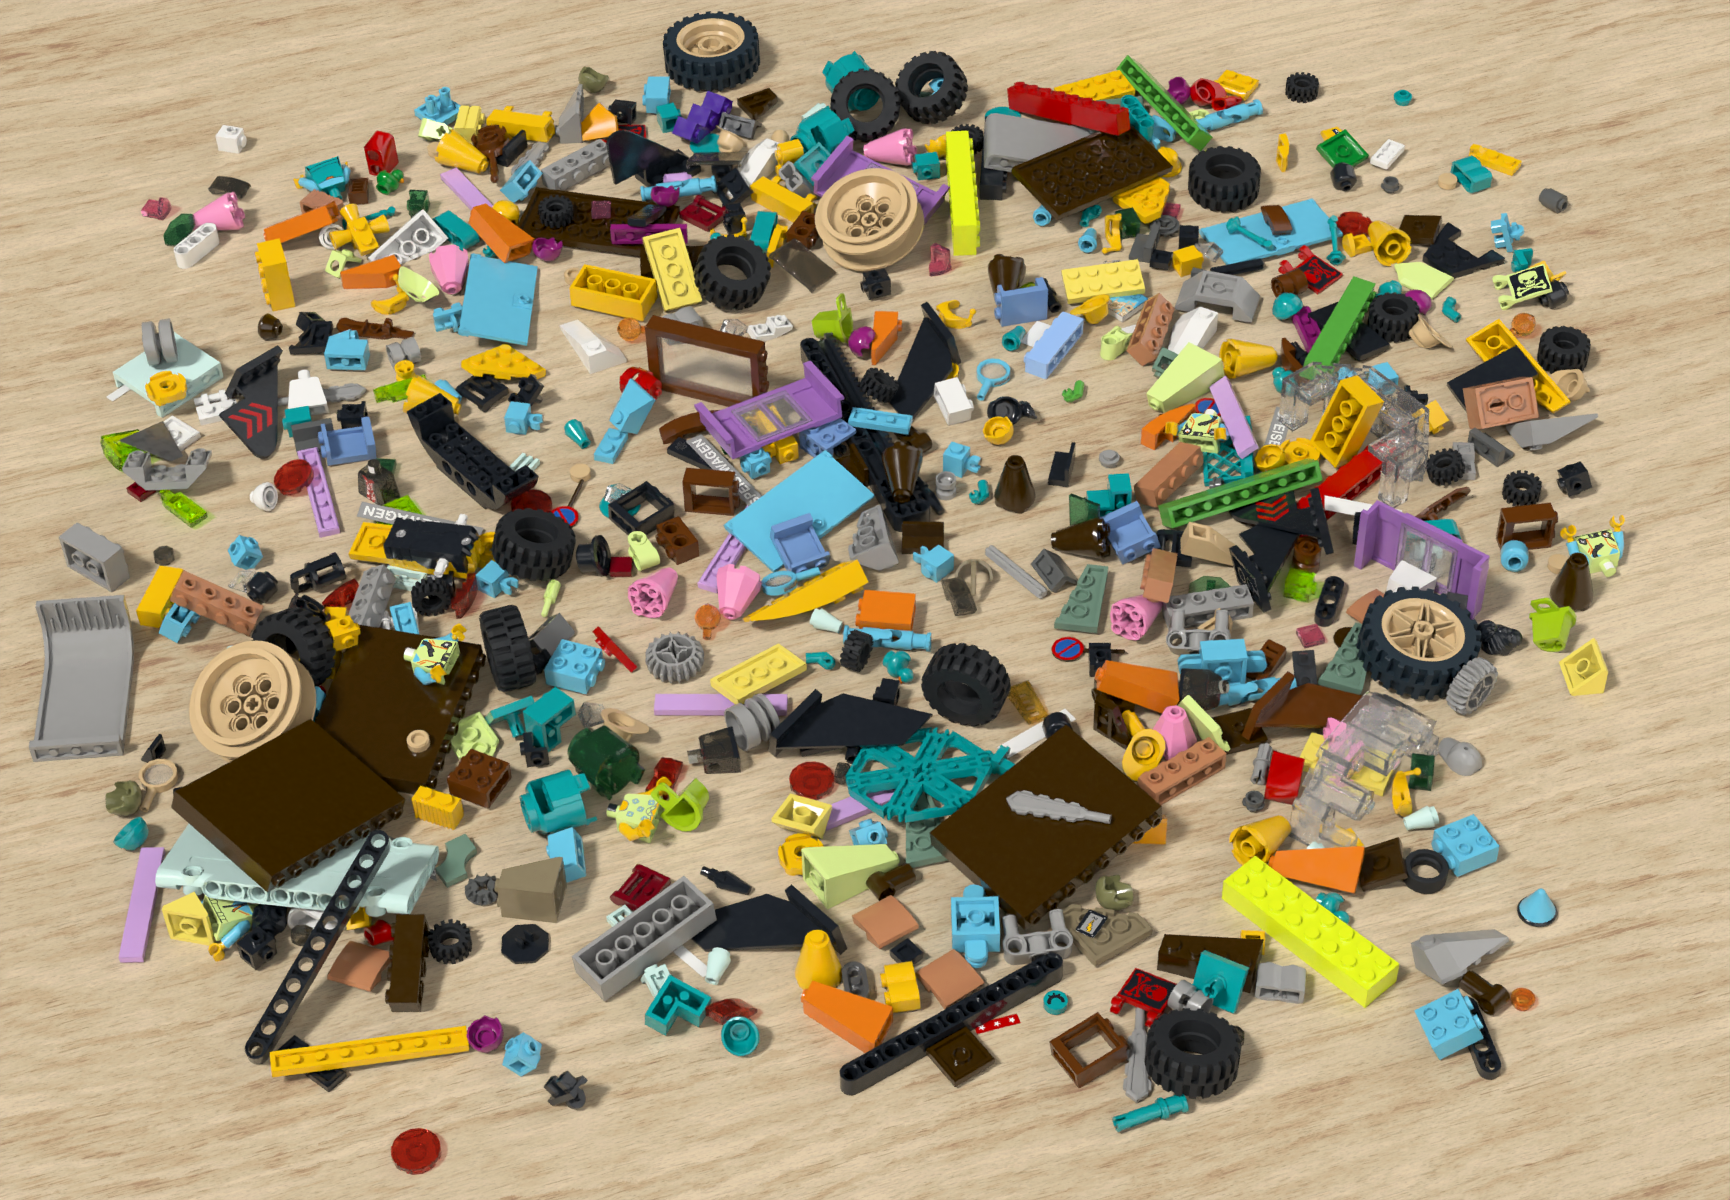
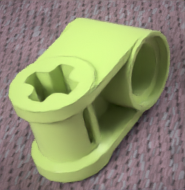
M422 118L418 137L431 141H440L444 136L443 133L450 134V130L453 128L444 123Z
M1115 326L1110 332L1103 335L1100 349L1101 358L1114 360L1126 351L1132 333L1128 334L1121 327Z
M634 531L628 535V543L630 545L628 554L633 558L638 571L660 564L656 548L652 546L643 532Z

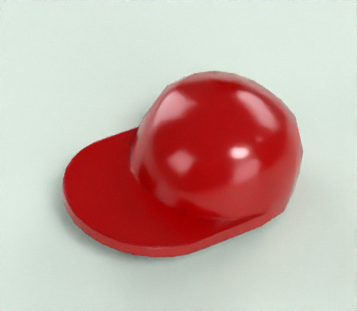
M1204 78L1196 80L1190 87V97L1198 106L1212 105L1211 102L1214 98L1227 96L1225 89L1219 83Z

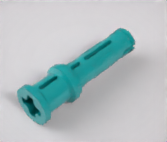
M1182 1094V1097L1176 1095L1164 1099L1159 1097L1153 1104L1113 1116V1125L1117 1127L1116 1131L1120 1132L1157 1118L1168 1119L1169 1115L1181 1111L1183 1113L1188 1112V1102L1184 1094Z

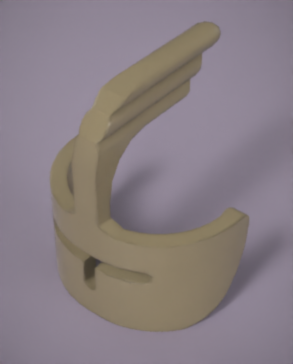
M968 559L958 566L955 572V581L959 580L958 574L960 569L964 565L971 563V596H975L977 563L987 568L990 574L989 581H993V572L985 561Z

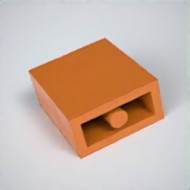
M864 590L863 598H859L858 611L861 612L856 614V627H859V629L871 627L912 631L916 612V594Z

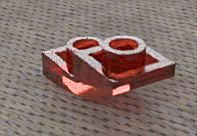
M467 573L466 582L462 583V588H456L455 597L451 599V609L455 610L456 619H461L467 613L476 598L478 591L476 573Z
M355 578L344 583L324 599L322 605L324 607H345V605L352 603L359 583Z
M661 757L654 768V777L646 787L645 792L654 788L657 781L662 777L669 779L672 783L669 787L673 790L680 775L683 762L673 758ZM662 795L663 800H667L669 798V795Z
M738 998L720 1000L705 1007V1015L721 1025H724L726 1021L733 1017L743 1016L749 1018L757 1013V1008Z

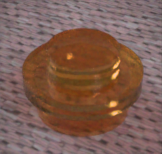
M1517 988L1512 991L1510 1000L1515 1009L1527 1011L1534 1005L1535 995L1529 989Z

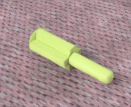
M550 580L548 582L543 597L545 598V603L541 612L542 617H547L551 604H554L561 586L557 580Z

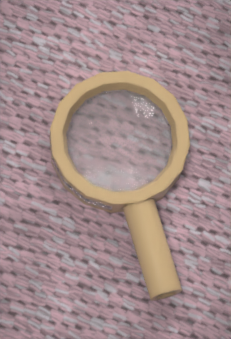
M155 759L149 761L141 768L139 780L142 788L147 791L139 808L142 812H148L156 793L168 791L177 783L179 775L173 762L166 759Z

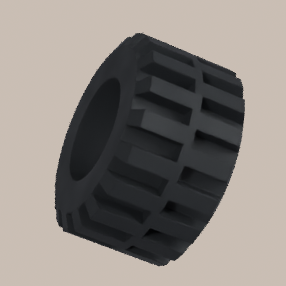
M1396 292L1380 294L1370 304L1368 326L1387 342L1406 341L1411 338L1409 330L1419 320L1420 308L1417 302L1412 300L1413 298L1407 297L1405 294H1397Z
M1571 326L1548 328L1540 337L1537 353L1538 364L1543 367V370L1549 371L1550 374L1560 370L1579 369L1584 371L1588 363L1591 347L1590 339L1587 338L1585 333H1581V330L1574 329Z

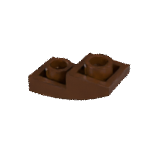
M1280 205L1261 206L1265 224L1270 225L1272 235L1291 234L1292 226Z

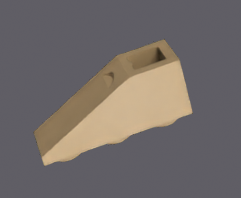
M1193 522L1188 523L1181 537V554L1233 566L1229 548L1235 546L1234 543L1210 526Z

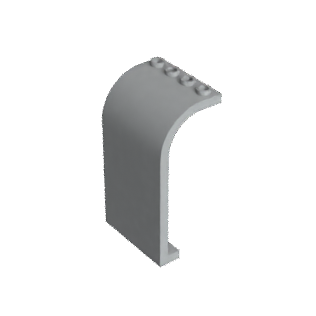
M114 595L36 601L35 608L43 633L45 662L34 740L29 742V750L33 762L123 756L134 665L132 625L125 596Z

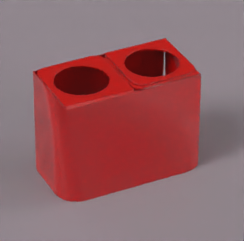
M375 131L364 146L369 174L377 176L383 170L391 173L399 163L393 135L382 131Z
M1273 750L1264 799L1296 806L1305 759Z

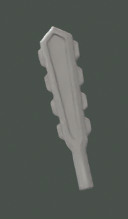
M550 140L548 143L535 142L532 145V149L527 150L525 156L519 159V163L512 167L511 175L529 160L537 167L539 160L544 157V152L549 150Z
M358 383L344 384V386L340 387L332 386L328 389L322 388L327 402L355 400L366 392V388ZM289 397L278 398V406L288 405Z
M1025 790L1021 792L1016 791L1006 798L1011 810L1020 815H1027L1029 813L1033 814L1034 817L1043 818L1044 816H1049L1054 820L1064 818L1068 822L1082 820L1107 824L1111 822V815L1088 811L1081 807L1079 803H1065L1064 800L1058 798L1052 800L1049 796L1041 794L1036 796L1032 792Z
M1138 1007L1135 1010V1029L1132 1035L1128 1037L1130 1049L1127 1050L1128 1059L1126 1060L1129 1063L1125 1064V1075H1127V1078L1123 1082V1090L1126 1091L1125 1095L1135 1103L1148 1097V1093L1151 1092V1080L1148 1079L1149 1075L1144 1064L1147 1042L1145 1010Z

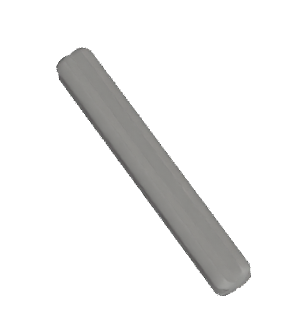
M990 545L985 549V555L1036 597L1039 599L1046 597L1047 589L995 546Z

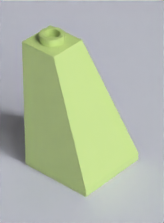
M1188 342L1146 393L1149 406L1156 411L1160 410L1166 413L1210 392L1209 387L1225 376L1222 359Z
M886 844L805 847L801 849L803 880L827 910L869 889L866 881L873 873L878 871L886 873L898 867L900 863L897 853L891 851Z

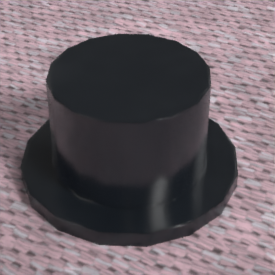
M595 535L591 543L579 544L577 546L576 560L582 573L596 572L600 577L608 576L610 573L611 552L606 539L602 535Z

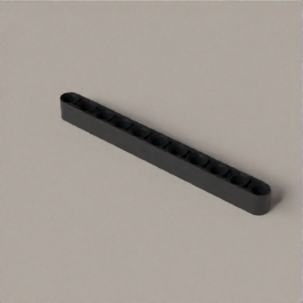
M375 830L369 834L246 1042L245 1053L253 1064H263L269 1058L270 1052L275 1048L387 857L391 845L386 832ZM381 839L385 841L382 847L377 848L373 846L376 840ZM365 860L373 861V864L368 868L361 866ZM352 881H361V885L359 887H349V884ZM346 900L349 902V905L344 909L337 907L340 901ZM327 922H337L335 928L330 930L325 928ZM321 941L325 943L323 949H313V945L316 942ZM306 962L313 964L312 968L308 971L300 969ZM293 983L301 985L300 989L296 992L288 991L289 986ZM279 1005H288L286 1012H276V1008ZM268 1025L275 1026L276 1029L272 1034L267 1035L263 1033ZM254 1047H263V1052L260 1055H251Z
M1056 953L1045 954L844 1064L840 1069L841 1091L849 1096L856 1095L927 1056L926 1049L960 1029L967 1027L972 1031L1056 985L1062 980L1063 976L1062 957Z

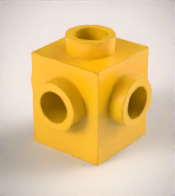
M350 615L325 622V625L330 630L328 633L333 638L334 643L332 644L336 651L358 645L360 628L356 622H353Z

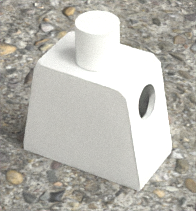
M300 370L298 372V379L291 380L289 384L288 409L309 406L311 416L329 413L319 378L310 377L309 370Z
M1402 560L1390 576L1386 591L1392 590L1397 592L1398 587H1405L1406 590H1411L1412 586L1419 587V590L1426 591L1427 588L1435 590L1437 577Z

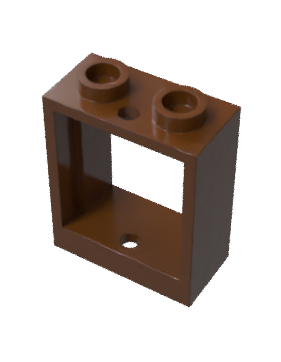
M686 468L682 481L685 512L734 516L736 508L740 507V496L737 495L739 480H736V473L733 471ZM696 485L729 488V497L696 495Z
M1551 502L1501 508L1496 533V541L1500 551L1502 546L1511 540L1521 541L1528 550L1551 548L1552 539L1555 538V524L1558 523V513L1554 511ZM1542 521L1540 530L1513 533L1515 524Z
M1099 1012L1049 1041L1051 1055L1078 1088H1081L1128 1059L1126 1049L1128 1044L1122 1035L1118 1036L1115 1033L1108 1018L1104 1019ZM1099 1033L1112 1050L1083 1068L1069 1050Z

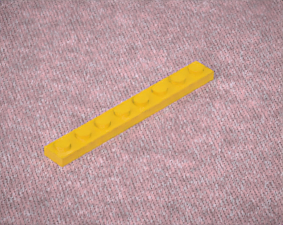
M466 1026L272 1051L270 1052L272 1077L465 1052L469 1051L468 1039L466 1037L467 1029Z

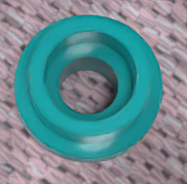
M1407 90L1395 92V103L1399 106H1407L1412 100V94Z

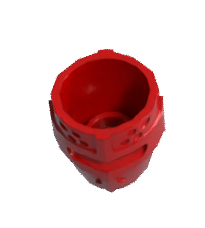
M630 367L620 376L619 386L621 393L624 391L629 379L638 374L635 381L655 401L662 394L661 381L653 376V373L640 367Z

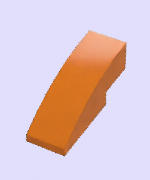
M1192 403L1172 409L1150 421L1142 428L1141 444L1155 450L1165 439L1173 442L1178 436H1174L1172 433H1165L1166 422H1175L1179 426L1188 420L1191 414L1195 413L1196 405Z

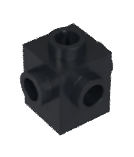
M885 268L862 273L861 290L863 293H866L869 300L891 295V279Z
M1581 461L1566 465L1564 468L1557 470L1559 476L1556 479L1558 487L1561 491L1564 490L1568 496L1578 495L1582 491L1592 488L1588 470Z
M258 904L254 907L252 913V930L259 926L265 932H271L274 937L282 933L287 926V907Z
M259 926L247 933L244 938L236 943L240 958L255 970L270 961L277 954L275 937L271 932H265Z

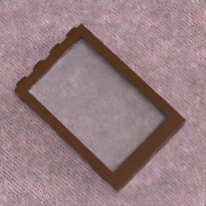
M652 315L646 324L645 336L648 368L653 373V376L661 381L662 391L726 407L768 392V366H766L768 352L765 350L764 341Z

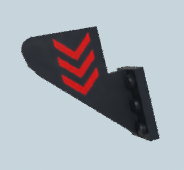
M278 345L236 369L225 394L230 399L236 395H243L245 399L219 414L220 418L252 454L260 459L268 458L274 452L277 444L278 363L283 352Z
M1318 487L1310 489L1312 497L1308 498L1310 507L1298 510L1294 491L1229 510L1232 518L1241 522L1317 537L1319 548L1324 547L1326 555L1334 553Z

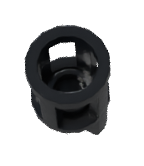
M334 552L311 563H305L304 569L293 572L290 575V585L295 594L310 588L317 591L334 582L345 580L346 574L339 556ZM332 566L333 572L318 576L317 571ZM303 577L306 583L299 585L298 578Z

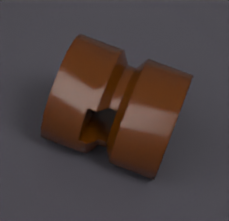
M1296 268L1286 272V274L1272 278L1271 288L1276 298L1282 293L1298 295L1307 291L1308 282L1303 271Z
M1303 536L1298 538L1294 545L1292 569L1300 576L1309 577L1315 575L1319 570L1322 548H1319L1316 538Z

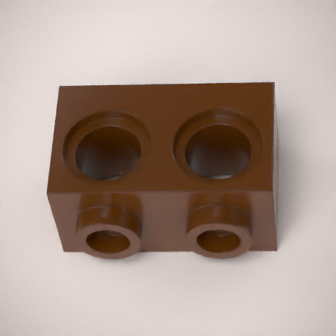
M806 211L801 212L786 232L787 248L808 253L815 246L820 237L815 225V214Z
M679 516L656 525V541L659 546L664 547L666 555L669 559L672 558L676 565L699 557L698 540Z

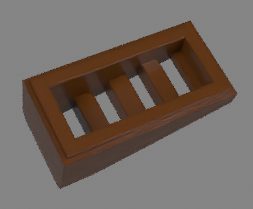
M369 178L350 179L348 189L349 204H368Z
M1268 639L1260 649L1265 653L1267 663L1266 669L1262 671L1264 675L1258 672H1246V677L1253 681L1270 678L1286 658L1285 646Z

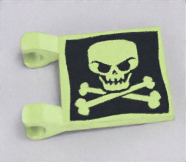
M1544 264L1506 276L1496 275L1492 278L1496 290H1500L1508 284L1512 296L1502 295L1498 298L1502 310L1510 308L1515 303L1553 292Z

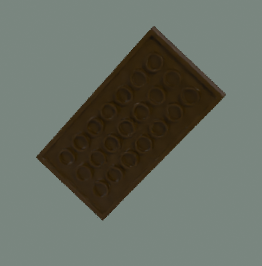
M1130 123V130L1118 136L1098 131L1012 167L1011 173L1058 221L1170 173L1173 166Z
M536 187L517 226L535 240L537 238L548 240L555 238L557 244L562 241V245L566 247L640 256V249H645L644 244H612L610 227L611 224H628L629 217L648 205L657 204ZM551 195L552 197H555V195L561 197L563 195L565 199L568 197L573 205V220H571L570 224L566 223L564 227L560 225V228H557V226L550 228V225L546 227L545 224L541 223L538 205L540 201H544L545 197L549 199ZM673 205L667 207V212L650 224H675L679 216L680 206Z

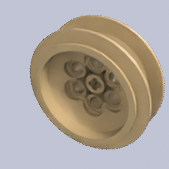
M871 168L846 175L835 182L824 193L817 205L815 225L827 254L834 262L851 270L872 271L896 263L915 247L923 232L924 214L912 184L904 176L888 169Z
M247 641L233 645L215 656L199 675L192 690L189 704L191 727L196 738L205 748L229 763L310 719L313 720L316 708L315 685L304 665L277 645L265 641Z

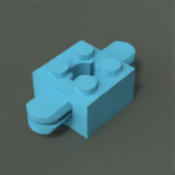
M1244 639L1200 641L1199 654H1184L1177 660L1180 674L1181 669H1186L1185 676L1198 675L1200 686L1205 684L1207 678L1206 687L1216 685L1217 679L1218 684L1221 683V689L1222 685L1229 684V686L1245 684L1246 672H1262L1267 667L1265 653L1262 650L1246 651Z
M975 884L965 887L963 897H951L952 949H955L957 952H965V959L973 968H981L986 965L988 952H1000L998 896L985 897L983 887Z

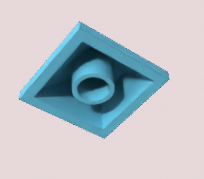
M630 378L612 411L609 421L621 432L638 434L655 399L635 380Z

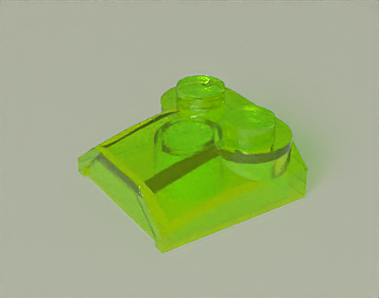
M139 429L101 436L100 443L103 454L117 470L123 471L122 467L129 453L143 451L119 441L139 432Z

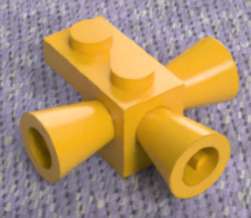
M348 204L340 210V214L347 222V230L330 231L329 236L335 250L351 242L354 250L358 249L360 255L364 256L375 252L379 248L373 234L389 233L390 229L384 214L368 223L365 216L360 218L356 204Z

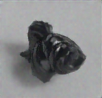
M1009 396L997 398L990 402L987 408L989 419L997 416L1003 418L1007 416L1013 425L1023 417L1037 419L1030 403L1027 401L1018 402L1017 399Z
M1484 620L1477 626L1476 630L1481 631V639L1479 641L1481 642V649L1489 655L1501 654L1506 656L1513 648L1522 643V634L1516 629L1495 624L1490 620Z

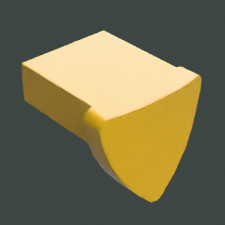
M1350 233L1342 238V247L1350 257L1372 251V245L1364 234L1353 236Z

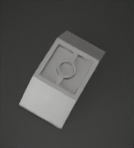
M1203 270L1183 282L1175 309L1190 312L1196 308L1198 301L1233 307V320L1252 323L1260 295L1243 277Z
M198 448L191 451L185 465L180 464L175 467L158 465L152 468L150 453L133 451L129 453L122 470L145 490L188 489L207 468L212 456V450L206 451V449Z

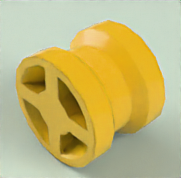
M402 360L394 366L396 380L399 384L409 385L412 378L416 377L413 362Z

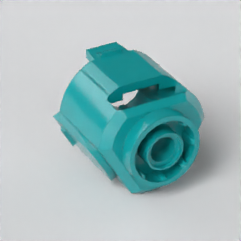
M854 51L852 54L839 58L834 64L831 61H827L822 73L826 77V87L832 94L835 85L839 83L843 76H847L851 71L856 72L858 69L864 68V70H869L871 68L865 63L863 57ZM859 89L850 96L848 109L849 111L855 109L860 111L868 110L878 102L880 96L871 89Z
M827 106L803 119L790 141L799 139L803 146L804 154L818 142L832 154L845 137L854 131V128L849 118L841 120Z
M567 769L528 782L525 787L526 794L520 795L519 798L526 824L531 833L538 831L545 834L549 832L551 835L571 827L588 826L591 822L597 821L596 816L586 818L580 793L590 790V786L584 773L573 776L571 771Z

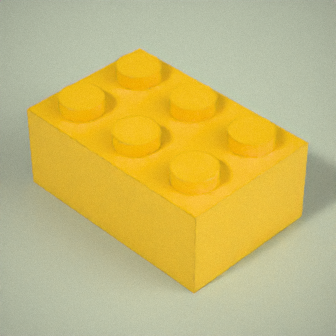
M280 238L256 243L258 251L255 252V257L258 263L259 275L262 278L261 286L266 304L271 305L272 312L295 307L287 262Z

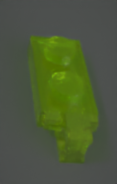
M412 378L373 389L376 402L392 400L395 403L406 400L408 397L406 392Z
M170 490L159 491L163 506L189 527L193 528L208 517L207 512L183 493L178 492L174 494Z

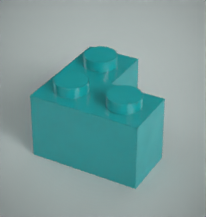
M1129 473L1108 474L1107 490L1086 491L1088 520L1105 516L1131 504L1132 488Z
M557 687L545 693L523 711L526 732H532L533 745L536 748L547 747L548 752L562 742L560 727L576 715L574 699Z
M669 975L645 1013V1025L665 1036L677 1017L700 1027L711 1009V997Z

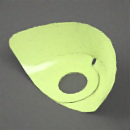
M404 266L400 267L398 276L399 287L416 302H427L439 295V290L429 280ZM408 292L416 295L418 298L413 297Z

